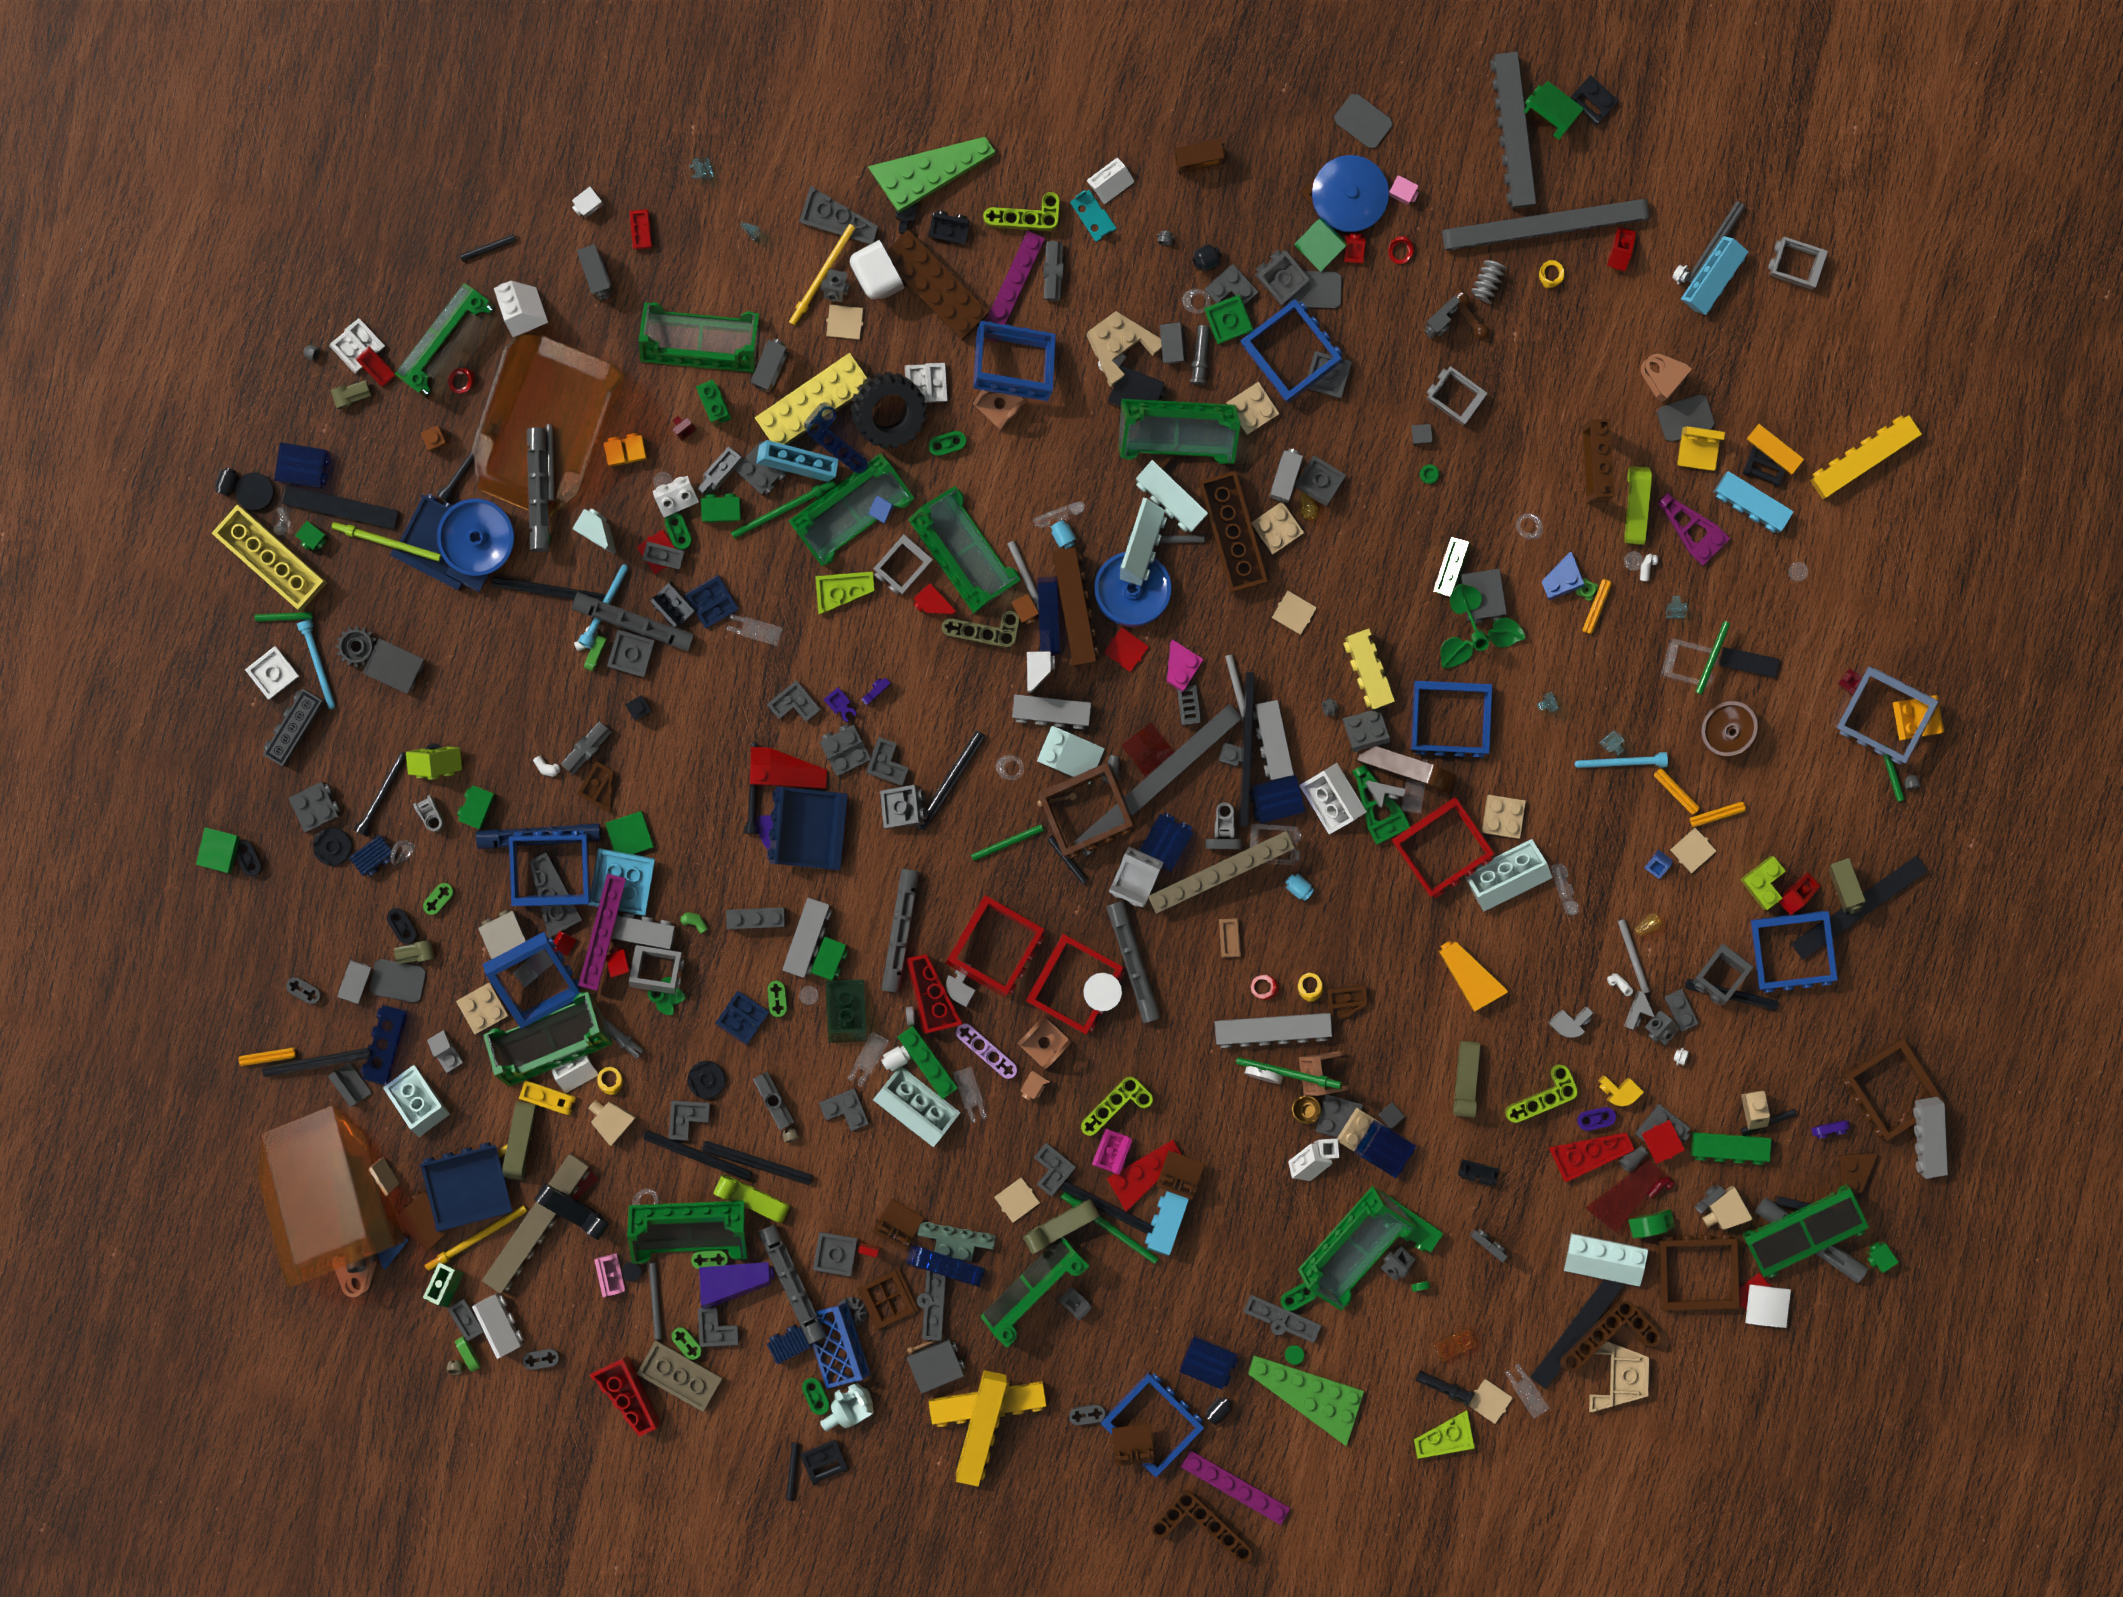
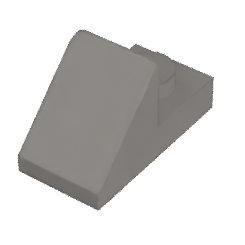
M1366 781L1365 784L1379 807H1382L1385 793H1388L1387 797L1399 799V796L1404 797L1405 789L1372 781Z
M543 949L528 958L513 974L524 987H527L551 967L554 962Z
M1637 991L1624 1027L1632 1030L1634 1027H1638L1641 1020L1640 1012L1654 1017L1644 992Z
M444 1030L427 1040L433 1056L438 1058L446 1073L464 1063Z

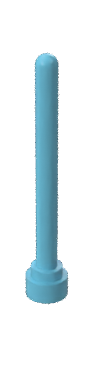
M623 564L603 600L604 603L610 604L628 571L626 564ZM594 617L588 631L584 632L577 642L591 649L595 642L594 634L602 620Z
M312 619L297 623L298 630L305 635L329 709H334L335 702L312 635V627H314Z
M1659 752L1654 757L1578 760L1574 765L1576 768L1655 764L1659 768L1668 767L1667 752Z

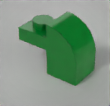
M1671 1209L1629 1219L1633 1238L1653 1236L1675 1228Z

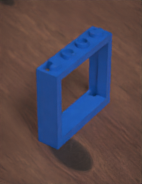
M1296 299L1240 341L1244 349L1287 404L1343 362L1341 358L1342 352L1337 346L1333 348L1330 344L1331 338L1325 331L1322 333L1319 330L1318 326L1320 324L1314 317L1310 318L1306 313L1308 311L1302 301L1298 303ZM1295 309L1333 358L1289 391L1251 342Z
M980 321L976 333L973 389L1049 401L1053 391L1056 334L996 324L990 321ZM984 338L1045 348L1044 382L983 373Z
M1414 681L1411 750L1419 755H1427V751H1434V755L1446 756V752H1454L1453 756H1465V753H1473V757H1484V754H1489L1492 684ZM1420 690L1484 692L1482 748L1417 745Z
M564 830L552 831V834H545V831H533V834H526L525 831H516L514 835L509 836L511 906L589 904L591 902L588 833H583V830H572V833L564 834ZM582 840L584 894L519 895L518 841Z
M1829 911L1750 920L1759 989H1763L1764 992H1773L1777 987H1783V990L1795 989L1794 985H1802V988L1814 987V983L1820 982L1822 985H1832L1833 981L1837 980ZM1823 920L1830 975L1765 982L1758 928Z
M545 932L483 964L487 978L521 1029L573 1002L576 995L581 993L580 989L582 987L578 986L579 979L573 978L572 975L574 973L570 965H565L563 954L560 950L556 951L554 940L548 938ZM545 949L570 988L523 1012L498 973Z
M1148 1372L1100 1423L1112 1434V1428H1117L1112 1420L1148 1383L1154 1386L1195 1427L1158 1466L1155 1463L1142 1464L1152 1475L1157 1477L1204 1429L1202 1424L1204 1421L1198 1414L1195 1413L1193 1415L1188 1411L1190 1407L1183 1400L1179 1402L1174 1397L1176 1393L1169 1386L1165 1388L1161 1384L1162 1379L1159 1376Z

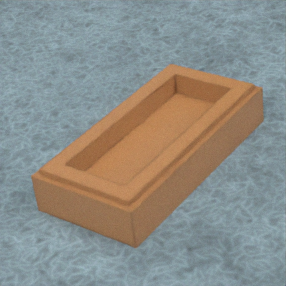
M1238 918L1219 919L1221 958L1241 956Z

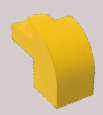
M1604 1075L1598 1080L1601 1083L1599 1087L1607 1095L1611 1093L1606 1100L1617 1106L1630 1105L1644 1093L1630 1078H1627L1618 1088Z

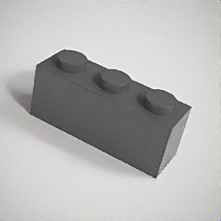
M785 907L726 910L727 929L786 927Z

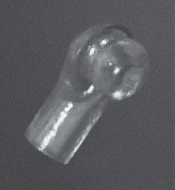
M283 506L276 509L280 518L277 525L273 528L276 535L285 534L291 525V519L286 507Z

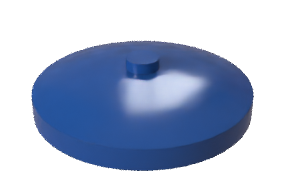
M1356 155L1340 156L1329 161L1318 172L1312 187V202L1317 215L1331 228L1346 233L1363 231L1374 225L1383 215L1389 198L1387 180L1380 168L1372 161Z
M467 499L456 503L443 515L438 526L437 543L442 557L453 569L466 575L480 576L490 574L506 563L514 548L515 532L509 516L497 504L485 499Z
M1123 552L1108 559L1099 569L1095 579V599L1102 613L1113 622L1128 627L1143 626L1156 620L1167 608L1171 596L1170 577L1165 567L1154 558L1153 563L1148 565L1147 569L1150 570L1147 581L1143 580L1142 586L1120 580V569L1126 553Z

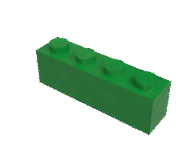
M911 1026L897 1036L941 1099H944L958 1088L915 1026Z
M1691 1132L1690 1155L1695 1156V1160L1706 1161L1707 1157H1712L1717 1162H1726V1159H1733L1734 1163H1745V1160H1753L1752 1164L1764 1165V1161L1770 1162L1771 1138Z
M1382 1192L1408 1214L1416 1225L1413 1233L1403 1239L1407 1242L1411 1239L1417 1243L1415 1245L1416 1248L1424 1253L1426 1250L1431 1253L1443 1233ZM1385 1201L1389 1208L1401 1215V1213ZM1388 1212L1383 1216L1379 1214L1374 1217L1375 1220L1380 1218L1385 1221L1383 1225L1388 1229L1397 1220Z

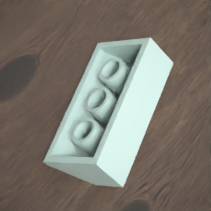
M1153 460L1136 478L1138 482L1136 486L1142 492L1147 491L1152 495L1150 499L1156 505L1161 504L1165 508V514L1171 519L1175 517L1179 521L1177 525L1184 532L1188 530L1191 533L1207 517L1208 513Z
M1144 497L1120 569V580L1142 586L1143 580L1147 581L1150 570L1147 568L1149 563H1153L1156 552H1153L1155 545H1159L1161 539L1159 531L1160 528L1164 529L1167 517H1164L1165 510Z
M584 509L572 529L612 554L616 553L611 528L606 523L607 519L593 509L589 511Z
M1532 839L1492 858L1493 860L1485 866L1482 864L1475 867L1477 871L1470 876L1464 875L1483 912L1552 878L1547 862Z
M902 1066L894 1072L873 1099L932 1147L937 1144L961 1113L944 1099H941L938 1094Z
M1571 1233L1564 1271L1640 1286L1648 1249Z

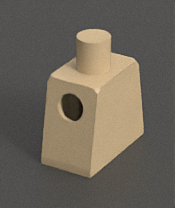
M1765 1091L1741 1094L1748 1130L1768 1127L1770 1113Z
M595 1100L588 1108L596 1115L591 1123L610 1146L617 1141L636 1119L635 1115L612 1101L603 1106Z
M1734 1186L1727 1188L1721 1197L1712 1205L1710 1204L1708 1207L1711 1213L1702 1217L1707 1228L1718 1223L1719 1227L1723 1230L1752 1220Z

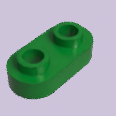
M953 431L934 437L929 442V450L934 456H943L959 451L965 447L966 437L960 431ZM955 438L960 439V443L957 445L953 443ZM941 444V450H936L935 445Z
M679 513L666 516L665 526L673 545L680 550L687 549L691 545L692 538L684 518ZM677 519L678 525L672 526V520ZM685 537V543L680 544L679 538Z
M1303 1282L1283 1293L1280 1302L1285 1310L1293 1311L1312 1301L1316 1294L1310 1291L1308 1295H1305L1303 1290L1307 1287ZM1292 1297L1294 1299L1293 1303L1288 1304L1286 1302L1287 1298Z
M807 1378L803 1382L802 1391L810 1409L817 1415L825 1414L829 1409L830 1403L823 1386L817 1378ZM809 1384H815L816 1388L814 1390H810ZM822 1401L824 1405L819 1408L816 1403Z

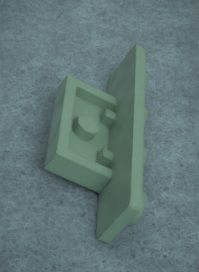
M922 1222L918 1231V1236L936 1239L934 1255L972 1261L974 1246L993 1249L996 1238L995 1235L943 1226L931 1222Z

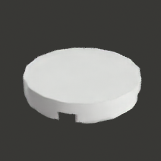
M1097 973L1091 976L1085 983L1083 990L1087 1004L1098 1011H1108L1114 1008L1122 995L1121 985L1118 980L1107 973Z
M1247 1066L1245 1070L1246 1075L1275 1084H1281L1283 1077L1268 1070L1264 1071L1252 1066Z

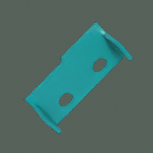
M1090 190L1082 191L1075 196V199L1070 201V204L1095 242L1117 229L1106 211L1101 209ZM1079 206H1085V212H1079ZM1094 224L1098 226L1096 232L1091 230V226Z

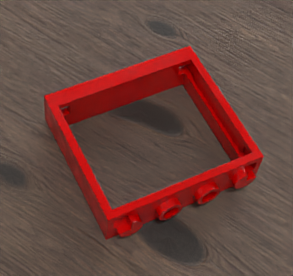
M1456 797L1391 840L1429 898L1432 896L1435 898L1445 893L1443 890L1448 885L1451 888L1461 882L1460 877L1465 874L1467 877L1477 871L1475 867L1479 864L1485 866L1493 860L1491 856L1494 855V852ZM1454 808L1485 854L1431 889L1401 843Z
M984 895L945 964L1005 998L1008 993L1012 995L1017 985L1014 982L1017 977L1021 979L1026 970L1023 966L1026 961L1031 962L1036 952L1033 949L1035 945L1040 946L1045 937L1042 933L1045 929ZM987 906L1035 933L1006 986L957 959Z
M1062 934L1026 1001L1084 1034H1087L1088 1031L1092 1033L1097 1024L1094 1020L1097 1014L1101 1016L1103 1011L1093 1009L1086 1024L1082 1026L1035 1000L1066 943L1114 968L1115 971L1112 976L1118 982H1120L1125 972L1122 971L1123 966L1071 937Z

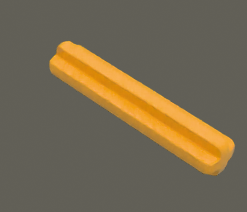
M1606 579L1601 581L1584 624L1583 632L1587 634L1593 633L1611 588V581Z
M1663 769L1655 772L1654 777L1692 815L1700 809Z
M1744 802L1735 803L1691 817L1690 823L1692 827H1697L1745 812L1746 807Z
M287 1048L239 1056L240 1066L291 1059L296 1057L295 1048Z

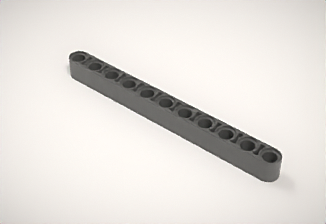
M1640 199L1457 227L1441 232L1444 250L1447 251L1632 223L1651 218L1648 199Z
M1230 704L1125 796L1132 816L1242 719ZM1118 803L1073 843L1076 845L1124 824L1125 820ZM1087 850L1082 851V853L1086 857L1092 852H1088Z

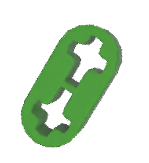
M597 635L584 664L585 669L591 672L594 671L607 638Z
M442 883L435 888L423 903V909L427 914L435 915L442 910L454 895L452 885ZM448 887L449 895H444L440 899L439 896L442 893L440 889ZM437 899L438 902L435 905L437 909L429 911L430 906L428 903H433Z
M773 981L768 986L769 1010L775 1017H781L787 1011L785 985L781 981ZM774 984H778V987L782 988L778 992L779 998H776L775 992L771 991ZM776 1000H779L780 1006L784 1007L780 1014H777L775 1010L773 1011V1007L776 1006Z
M723 1250L698 1251L693 1254L691 1262L697 1269L699 1267L723 1266L728 1262V1255ZM721 1254V1257H724L725 1260L718 1264V1261H711V1258ZM698 1255H701L702 1258H708V1261H704L702 1265H699V1262H695V1259L698 1258Z
M678 1327L672 1332L673 1342L688 1359L695 1360L701 1355L702 1347H700L698 1341L685 1327ZM677 1331L685 1333L684 1339L687 1341L686 1343L682 1339H676ZM688 1343L692 1348L695 1346L698 1348L696 1351L697 1355H690L688 1353L690 1351V1348L687 1346Z
M462 1336L455 1340L456 1347L469 1370L474 1372L480 1369L481 1364L465 1337Z

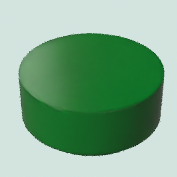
M1425 465L1420 470V479L1426 484H1432L1439 478V470L1434 465Z
M1430 1281L1412 1284V1292L1431 1288Z
M1298 1345L1287 1347L1285 1350L1287 1362L1293 1365L1301 1363L1304 1359L1303 1349Z

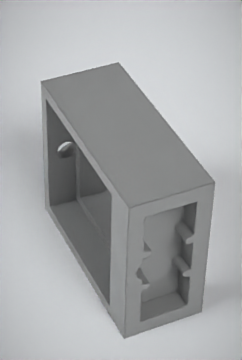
M1783 237L1780 241L1777 240L1774 248L1776 252L1775 258L1770 260L1768 270H1770L1769 276L1811 290L1816 288L1828 251L1787 237ZM1785 246L1815 256L1807 281L1777 271Z
M1450 366L1448 370L1444 368L1437 377L1440 379L1438 384H1432L1426 393L1429 396L1426 400L1464 426L1487 395V392ZM1449 375L1476 394L1462 416H1459L1434 397Z
M1294 449L1284 450L1269 498L1288 503L1303 457L1299 455V451Z
M903 535L873 568L876 571L874 575L880 581L886 580L891 584L888 588L896 595L899 592L904 595L933 562V559L908 537ZM903 544L923 564L901 587L881 568Z
M636 945L629 977V986L675 994L676 988L680 989L681 977H679L680 970L683 971L685 959H682V953ZM643 956L675 960L671 983L640 979Z

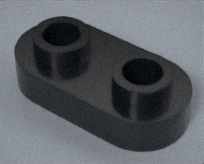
M240 840L236 852L239 865L245 875L257 876L262 871V863L250 841ZM243 846H246L248 849L246 853H243L241 850ZM252 863L256 865L253 871L250 869V864Z
M400 908L391 909L387 914V922L398 940L404 944L415 941L417 931L406 912ZM396 914H399L401 916V919L399 921H396L394 919V916ZM406 930L411 933L409 938L404 935Z

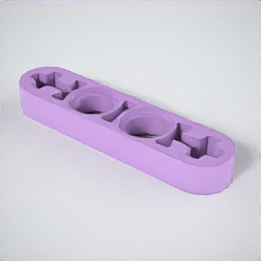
M964 1023L958 1026L956 1030L957 1037L1002 1077L1010 1079L1016 1075V1065L971 1025ZM968 1027L970 1029L968 1033L971 1036L974 1033L977 1034L971 1041V1044L967 1042L970 1038L966 1035L964 1037L960 1035V1028L965 1029ZM977 1039L983 1040L985 1043L984 1049H975L974 1042ZM991 1052L999 1054V1060L996 1063H992L988 1059V1055ZM1003 1058L1006 1060L1004 1062L1006 1066H1013V1074L1008 1073L1006 1075L1004 1074L1005 1069L1000 1066V1069L996 1067Z

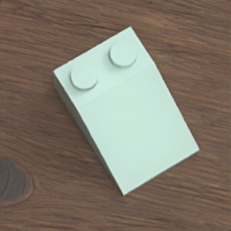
M1051 726L1037 762L1075 777L1097 767L1105 748Z
M415 1065L383 1087L410 1130L418 1137L450 1115L440 1098Z

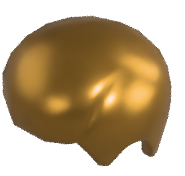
M1308 1095L1295 1099L1291 1108L1293 1117L1297 1122L1306 1125L1317 1121L1322 1110L1320 1103L1314 1097Z

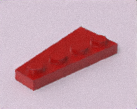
M1626 1132L1548 1147L1564 1182H1568L1635 1150Z
M1173 1139L1124 1167L1119 1175L1114 1173L1107 1177L1109 1184L1125 1211L1158 1181L1168 1151L1182 1155Z

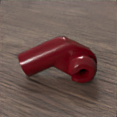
M1664 1177L1653 1184L1647 1191V1195L1654 1199L1664 1187L1670 1190L1675 1183L1670 1177Z

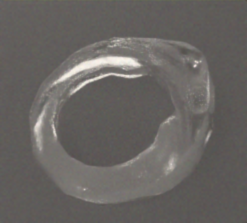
M1191 289L1183 295L1182 302L1187 311L1200 314L1205 312L1204 308L1210 306V297L1202 289ZM1201 294L1205 297L1206 304L1202 309H1196L1191 305L1193 295Z
M1527 513L1518 517L1516 529L1522 537L1536 539L1542 535L1543 524L1539 517ZM1529 518L1535 522L1537 530L1533 534L1526 533L1521 529L1520 524L1524 519Z
M1013 755L1001 757L995 765L999 776L1006 780L1018 779L1024 772L1023 762ZM1016 761L1020 766L1019 772L1014 776L1008 775L1004 771L1005 763Z
M407 840L396 842L390 855L392 864L399 866L413 852L415 846ZM402 846L400 856L395 860V853Z
M642 1189L634 1196L632 1205H639V1199L645 1193H649L654 1197L653 1204H658V1195L654 1190Z

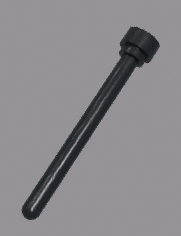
M489 424L447 486H444L442 489L440 488L436 493L438 497L447 503L451 501L453 489L495 431L496 424Z
M752 742L751 747H758V743ZM749 785L748 822L744 826V834H759V826H757L758 822H756L757 786Z
M401 752L397 757L363 821L360 820L359 824L355 825L354 831L366 837L370 832L369 824L405 761V752Z

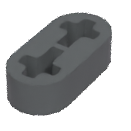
M1206 839V849H1242V839Z
M291 978L286 984V989L290 994L306 1003L315 1004L321 1000L322 993L320 989L301 978ZM298 981V986L303 988V990L295 989L293 991L291 983ZM305 991H316L315 995L317 998L310 1000V995L306 994Z
M554 1348L531 1351L524 1356L523 1365L529 1370L551 1367L559 1362L560 1354ZM549 1352L556 1356L553 1362H550L549 1359L543 1360V1357L548 1356ZM530 1355L534 1359L540 1358V1361H536L534 1366H531V1363H527Z
M1099 1404L1074 1407L1069 1413V1419L1074 1425L1097 1423L1105 1417V1410ZM1095 1408H1098V1411H1102V1414H1099V1418H1095V1415L1088 1416V1413H1093ZM1075 1411H1079V1414H1086V1416L1080 1417V1421L1072 1418L1075 1415Z

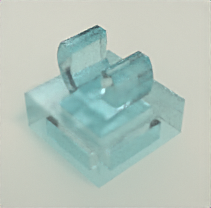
M709 158L693 159V164L689 165V169H695L696 173L692 175V178H710L714 176Z
M1672 596L1671 603L1667 604L1665 611L1666 618L1686 617L1687 603H1681L1680 596Z
M1553 692L1544 694V701L1537 703L1539 711L1548 708L1550 713L1559 710Z
M1612 731L1599 742L1609 753L1613 751L1619 755L1624 751L1620 744L1625 740L1616 731Z

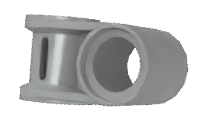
M428 795L425 800L413 804L417 814L428 830L440 832L444 829L445 820L431 795ZM434 818L439 820L437 828L431 827V821Z
M1220 803L1216 808L1215 839H1218V837L1234 839V810L1229 803ZM1222 806L1230 808L1228 816L1220 815L1219 811Z

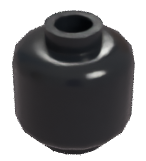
M1206 244L1194 251L1192 261L1198 271L1208 272L1219 266L1222 255L1217 246L1213 247L1211 244Z

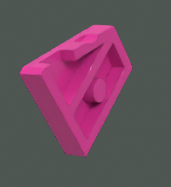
M1172 640L1170 642L1166 682L1183 692L1203 659Z

